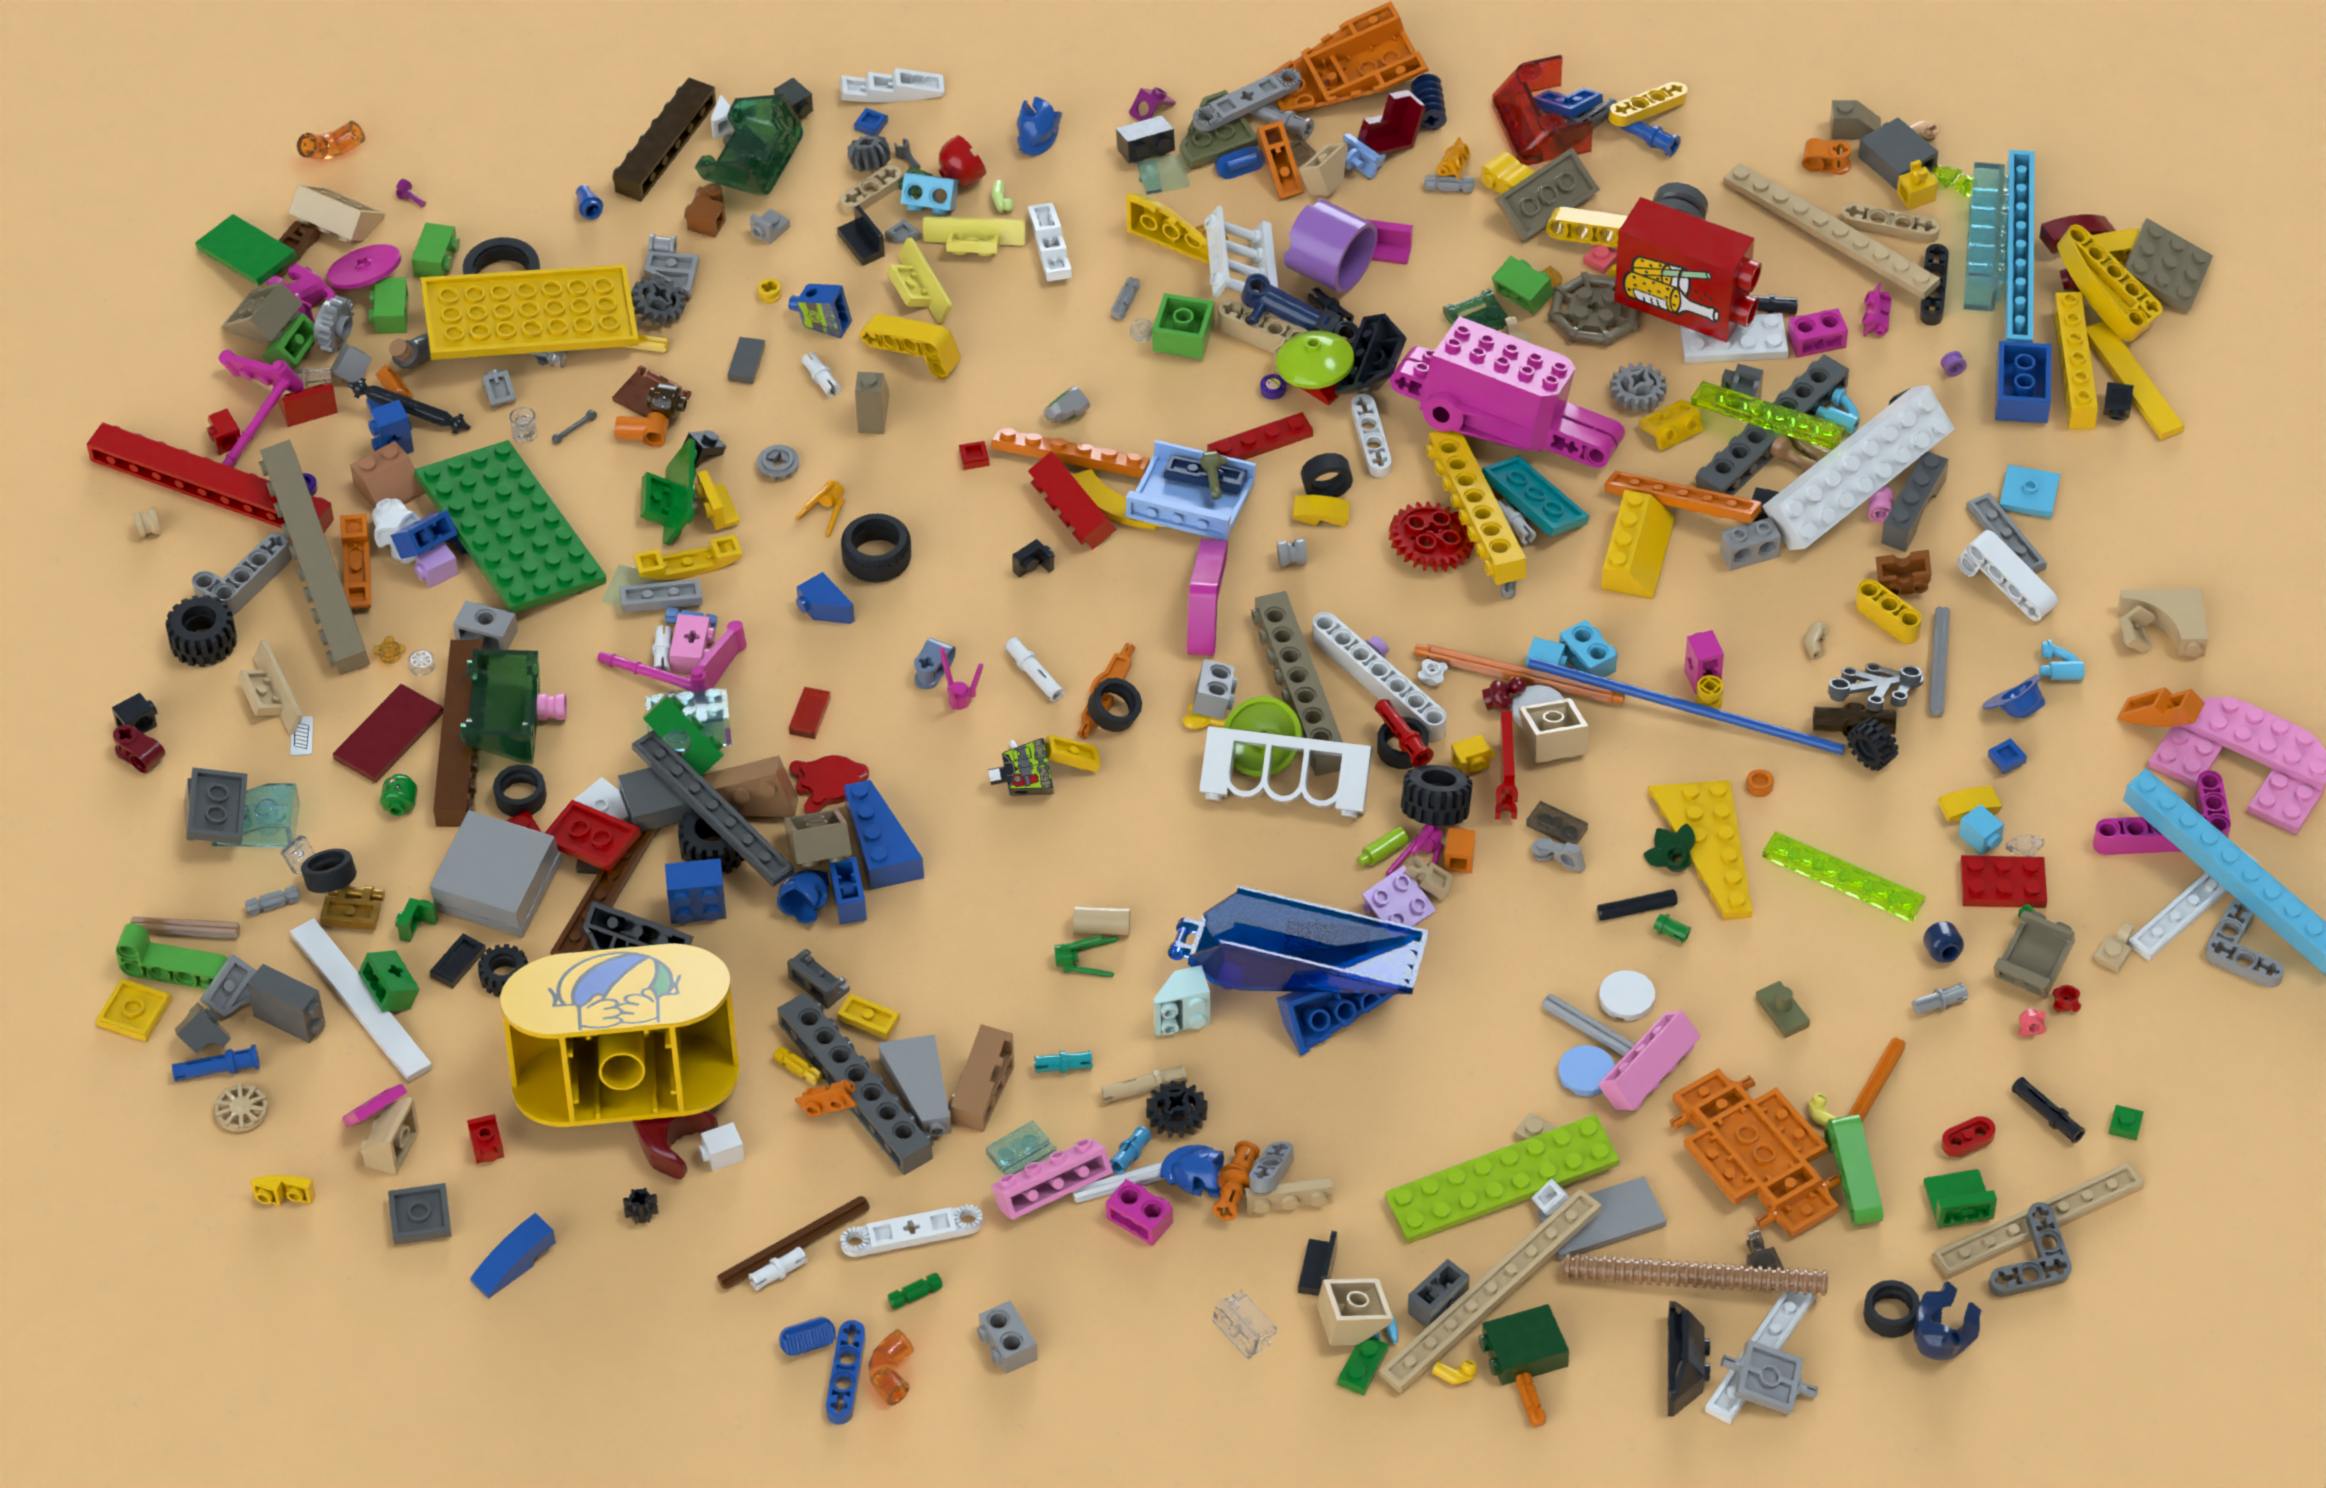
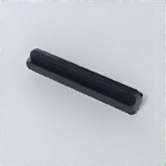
M1670 889L1599 904L1596 911L1599 920L1603 921L1674 906L1678 903L1676 891Z

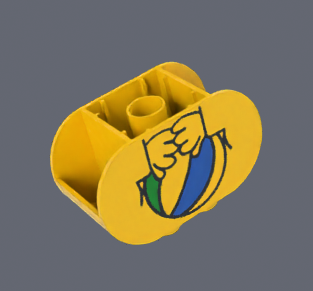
M660 944L555 954L535 960L520 968L507 980L502 988L500 1002L513 1098L518 1109L535 1122L554 1127H572L693 1115L719 1105L730 1096L738 1083L740 1067L730 975L724 962L707 950L686 944Z

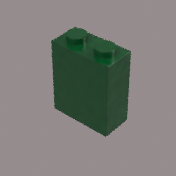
M1549 1304L1482 1323V1335L1479 1336V1344L1483 1353L1488 1352L1491 1373L1493 1376H1498L1502 1386L1516 1382L1518 1374L1528 1372L1534 1377L1568 1367L1569 1349Z

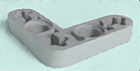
M2235 899L2228 906L2208 941L2205 953L2206 959L2215 966L2269 988L2279 986L2284 974L2283 965L2275 959L2239 945L2252 922L2254 912L2249 910L2238 899ZM2240 910H2244L2245 912H2243L2240 916V919L2237 920V912L2239 913ZM2233 928L2237 931V934L2228 936L2222 930ZM2218 949L2223 950L2219 954L2215 953ZM2246 958L2252 962V965L2244 967L2237 960ZM2270 971H2273L2274 973L2271 976L2267 975Z

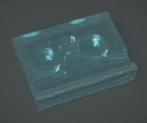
M1034 1120L986 1147L987 1156L1005 1175L1016 1174L1024 1170L1026 1165L1050 1158L1049 1156L1057 1151L1055 1145L1049 1142V1138Z

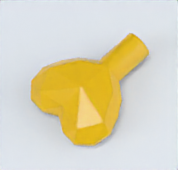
M1193 702L1189 704V712L1182 719L1184 726L1190 729L1205 728L1208 725L1223 728L1227 718L1221 720L1192 713Z

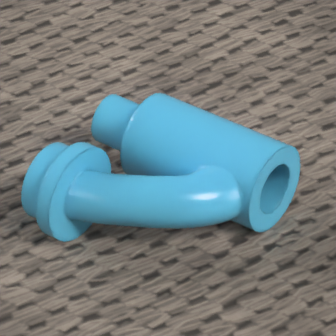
M1836 388L1831 402L1836 407L1843 405L1847 412L1832 406L1828 409L1819 406L1816 416L1823 418L1825 424L1849 434H1854L1860 422L1858 410L1846 396L1847 390Z
M2051 639L2042 641V658L2052 660L2054 655L2064 661H2050L2048 666H2039L2040 676H2050V680L2084 679L2083 661H2080L2073 653L2053 645Z

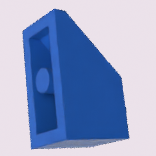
M824 572L797 586L796 604L801 612H806L813 620L846 624L855 622L853 603Z

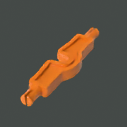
M1125 643L1121 653L1113 655L1105 672L1099 674L1093 680L1090 686V695L1098 684L1107 678L1125 680L1131 668L1130 657L1135 651L1133 644L1129 646V643ZM1104 693L1101 696V702L1106 711H1109L1114 703V697L1109 693ZM1088 703L1081 714V723L1083 724L1077 732L1081 738L1084 735V739L1088 738L1093 727H1099L1089 715Z

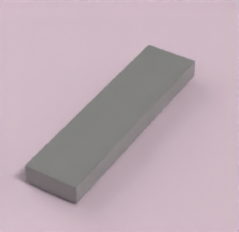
M1990 493L1967 502L1966 509L1984 531L1990 530L1994 532L2035 574L2046 570V561Z

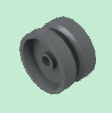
M1674 182L1662 185L1657 189L1652 200L1704 220L1707 216L1708 201L1705 195L1689 184Z

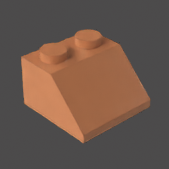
M396 441L350 464L354 486L374 509L378 502L386 498L399 499L405 505L425 494V491L414 477L415 468L409 456Z

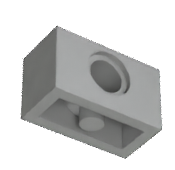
M467 600L453 623L456 640H483L484 649L506 654L518 631L515 613Z

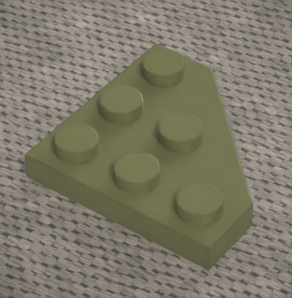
M1223 90L1203 97L1200 107L1208 106L1210 102L1227 95L1228 92ZM1244 116L1212 131L1196 129L1192 119L1188 133L1179 147L1181 156L1189 168L1193 169L1216 161L1222 155L1246 147L1258 146L1259 142L1257 135ZM1208 117L1201 118V120H1204V122H1209V120H1211Z

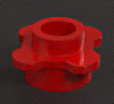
M2063 985L2052 991V996L2055 997V1002L2053 1003L2054 1010L2058 1012L2063 1010L2078 1012L2081 1009V1004L2078 1002L2080 991L2075 987Z

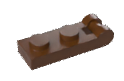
M299 221L293 222L278 241L295 250L297 258L277 272L276 276L283 278L288 272L287 269L295 264L311 243L317 242L320 235L318 229L313 227L307 228Z

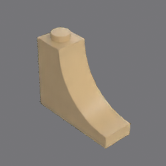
M2201 589L2120 590L2118 601L2119 615H2126L2131 609L2141 606L2154 613L2155 620L2151 623L2169 636L2175 645L2178 656H2205L2208 635Z

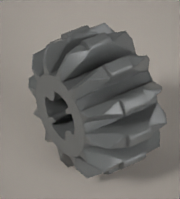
M868 134L866 137H859L858 140H853L848 146L847 154L853 169L859 170V172L879 170V167L886 166L887 162L891 160V152L886 138L879 135L870 136Z

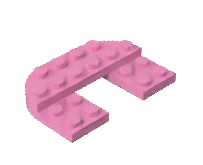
M2234 697L2202 699L2205 705L2195 723L2171 727L2150 758L2149 768L2195 789L2199 774L2205 770H2211L2225 747L2272 768V771L2248 805L2247 813L2292 834L2297 835L2324 794L2326 788V751L2320 741L2304 728Z

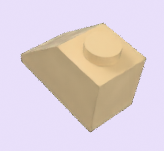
M1346 143L1326 144L1299 169L1310 196H1330L1343 182L1348 150Z

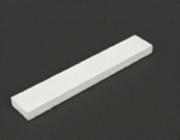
M2246 853V854H2247L2249 857H2251L2256 863H2258V861H2257L2255 858H2253V857L2250 856L2248 853ZM2204 873L2129 939L2128 945L2150 961L2227 894L2228 891L2208 873Z
M1789 1291V1294L1783 1292L1751 1340L1781 1351L1816 1300L1817 1293L1816 1296H1813L1812 1292H1807V1295H1803V1292H1798V1294H1794V1291ZM1743 1352L1739 1356L1738 1360L1742 1358ZM1730 1369L1705 1406V1412L1730 1425L1747 1402V1400L1734 1396L1737 1383L1736 1371Z

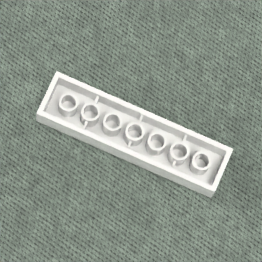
M1929 385L1912 387L1762 507L1768 517H1771L1789 550L1805 549L1955 428Z

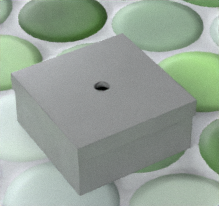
M468 810L430 885L434 899L433 904L436 905V910L523 938L562 861L561 852L558 851L555 837Z

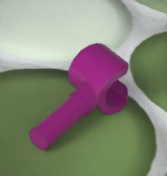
M400 179L396 185L397 197L399 199L407 197L421 207H424L426 202L411 192L412 184L406 179Z

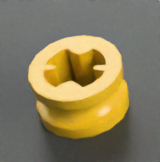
M767 278L758 284V296L762 302L771 304L779 301L782 294L781 285L778 280Z

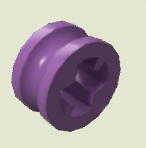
M1958 351L1949 352L1940 361L1942 368L1949 377L1961 374L1967 367L1966 361Z

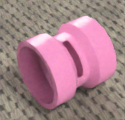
M1883 486L1867 499L1869 504L1868 517L1873 522H1884L1894 502V493L1889 487Z
M538 693V720H547L548 718L566 720V693H557L555 696H549L547 693Z

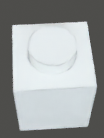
M733 1122L701 1133L702 1145L698 1146L700 1156L703 1162H709L712 1171L745 1160L743 1143Z

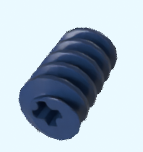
M1422 74L1415 78L1411 84V93L1426 106L1420 127L1427 130L1441 128L1447 122L1441 80L1433 74Z

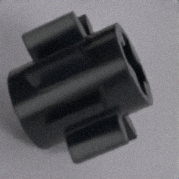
M645 1187L644 1189H632L629 1198H623L625 1218L632 1217L635 1224L650 1223L652 1215L659 1213L657 1195H650Z

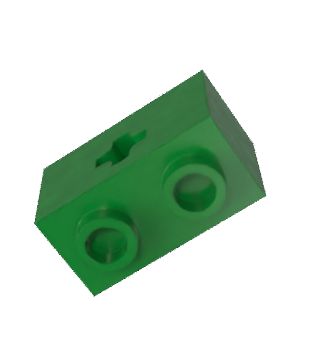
M397 951L370 952L366 954L358 974L381 1012L411 1009L420 989Z

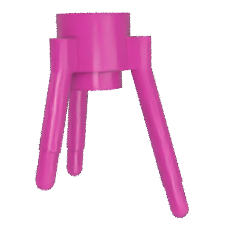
M940 647L939 651L948 683L949 704L952 709L961 710L967 708L970 704V698L976 697V688L984 665L982 663L978 664L970 687L961 681L953 682L945 649Z
M1425 824L1419 835L1415 836L1412 843L1386 871V875L1388 876L1393 873L1410 853L1415 855L1419 850L1425 853L1434 851L1432 862L1438 866L1440 853L1444 847L1440 842L1443 837L1442 830L1438 826Z

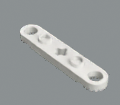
M965 1204V1206L962 1205L957 1208L951 1209L949 1207L868 1223L866 1226L847 1228V1231H843L841 1235V1249L848 1256L859 1257L970 1235L982 1228L983 1215L977 1206ZM967 1215L976 1218L972 1224L968 1223L967 1225V1223L961 1222V1219ZM908 1227H914L916 1233L910 1234ZM852 1238H860L863 1241L858 1247L856 1245L855 1247L853 1245L850 1246L847 1243Z

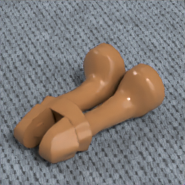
M1797 419L1790 426L1787 435L1780 434L1771 446L1770 454L1779 460L1788 461L1808 470L1831 451H1827L1812 443L1806 437V423L1801 419ZM1802 453H1804V454H1806V455H1808V456L1814 458L1815 460H1817V462L1814 461V460H1812V459H1810V458H1808V457H1806V456L1803 455Z

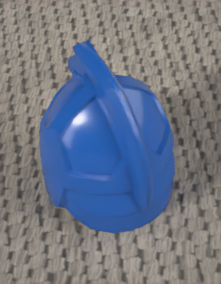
M1034 97L1032 104L1034 110L1030 107L1027 100H1024L1017 118V128L1020 134L1017 137L1020 147L1018 150L1031 156L1040 155L1053 145L1058 135L1062 117L1061 112L1054 111L1047 101L1039 97Z
M808 869L796 872L786 878L778 891L777 906L779 910L785 915L794 916L798 922L804 924L815 922L818 918L815 911L824 907L828 900V872Z
M1204 1145L1180 1147L1164 1159L1160 1169V1177H1164L1170 1185L1177 1184L1189 1194L1201 1197L1202 1190H1205L1210 1197L1219 1198L1221 1187L1218 1185L1217 1178L1224 1164V1152Z

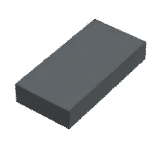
M739 337L729 368L728 381L754 384L765 349V340Z

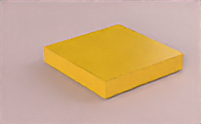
M121 978L96 1018V1025L147 1042L173 1000L172 995Z

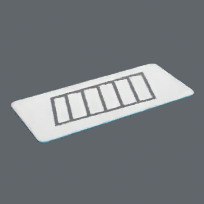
M313 716L302 717L295 733L291 734L290 755L312 754Z

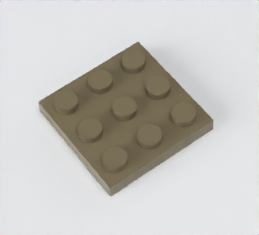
M2146 218L2141 225L2124 267L2152 295L2187 314L2193 305L2213 255Z

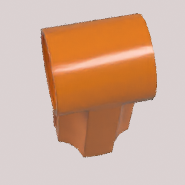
M659 412L649 413L646 418L617 416L615 421V438L643 440L646 445L660 447L665 443L669 419Z

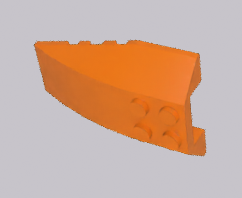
M1392 1L1345 21L1334 34L1328 33L1321 38V43L1312 49L1308 47L1302 51V56L1295 61L1289 60L1270 73L1274 75L1283 68L1284 70L1286 68H1293V70L1296 69L1297 72H1300L1301 86L1298 90L1275 100L1279 109L1285 112L1291 110L1298 113L1328 107L1385 91L1428 72L1429 69L1420 52L1415 51L1405 33L1401 18ZM1291 78L1283 79L1287 83L1294 81Z

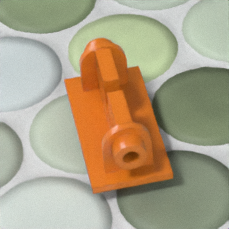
M847 1079L832 1083L830 1089L827 1085L807 1088L801 1097L795 1098L796 1103L809 1117L857 1106L856 1102L851 1098L852 1092L855 1091V1085Z

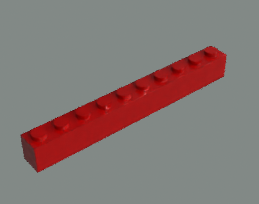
M104 422L101 423L86 443L89 458L92 462L282 528L281 524L285 523L284 517L278 518L273 503L278 502L276 496L271 497L266 484L269 480L260 478L253 473L243 472L235 469L233 466L223 465L210 458L192 454L187 450L169 446L162 441H155L139 433L135 434L119 426H112ZM311 495L323 532L325 533L334 520L331 502Z

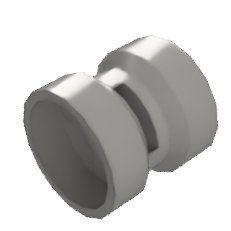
M1304 538L1295 539L1293 543L1286 540L1277 541V555L1280 567H1287L1293 562H1296L1298 565L1307 564Z

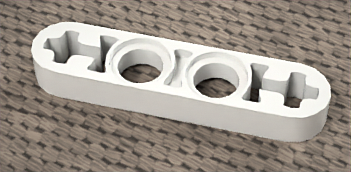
M1368 394L1356 395L1352 399L1351 412L1368 472L1373 477H1386L1391 472V456L1375 400ZM1361 405L1367 408V413L1363 414ZM1365 423H1372L1375 425V427L1372 429H1365L1362 427V425ZM1371 442H1377L1381 446L1373 449L1367 445ZM1380 457V463L1382 466H1379L1376 463V458Z

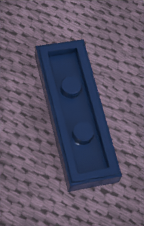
M1170 455L1164 470V479L1209 487L1207 471L1204 472L1199 460ZM1221 465L1217 471L1220 489L1240 494L1247 478V470Z

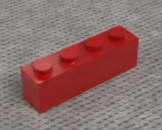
M1052 451L1028 470L1029 474L1034 478L1030 483L1039 494L1045 492L1048 495L1044 500L1053 511L1058 508L1062 512L1058 517L1067 528L1071 525L1075 528L1072 534L1081 545L1086 542L1093 550L1117 530Z

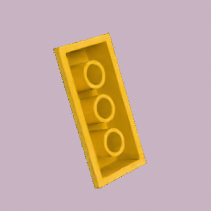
M1624 490L1602 568L1601 589L1654 599L1675 516L1651 494Z

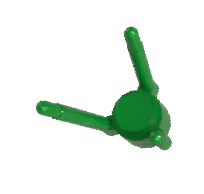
M1096 936L1072 943L1054 945L1056 967H1064V973L1078 972L1113 977V972L1074 966L1073 963L1079 962L1078 950L1117 942L1118 937L1103 938L1102 936Z

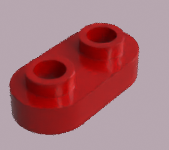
M1977 1116L1951 1127L1943 1133L1942 1149L1951 1157H1962L1987 1146L1994 1140L1995 1124L1987 1117Z

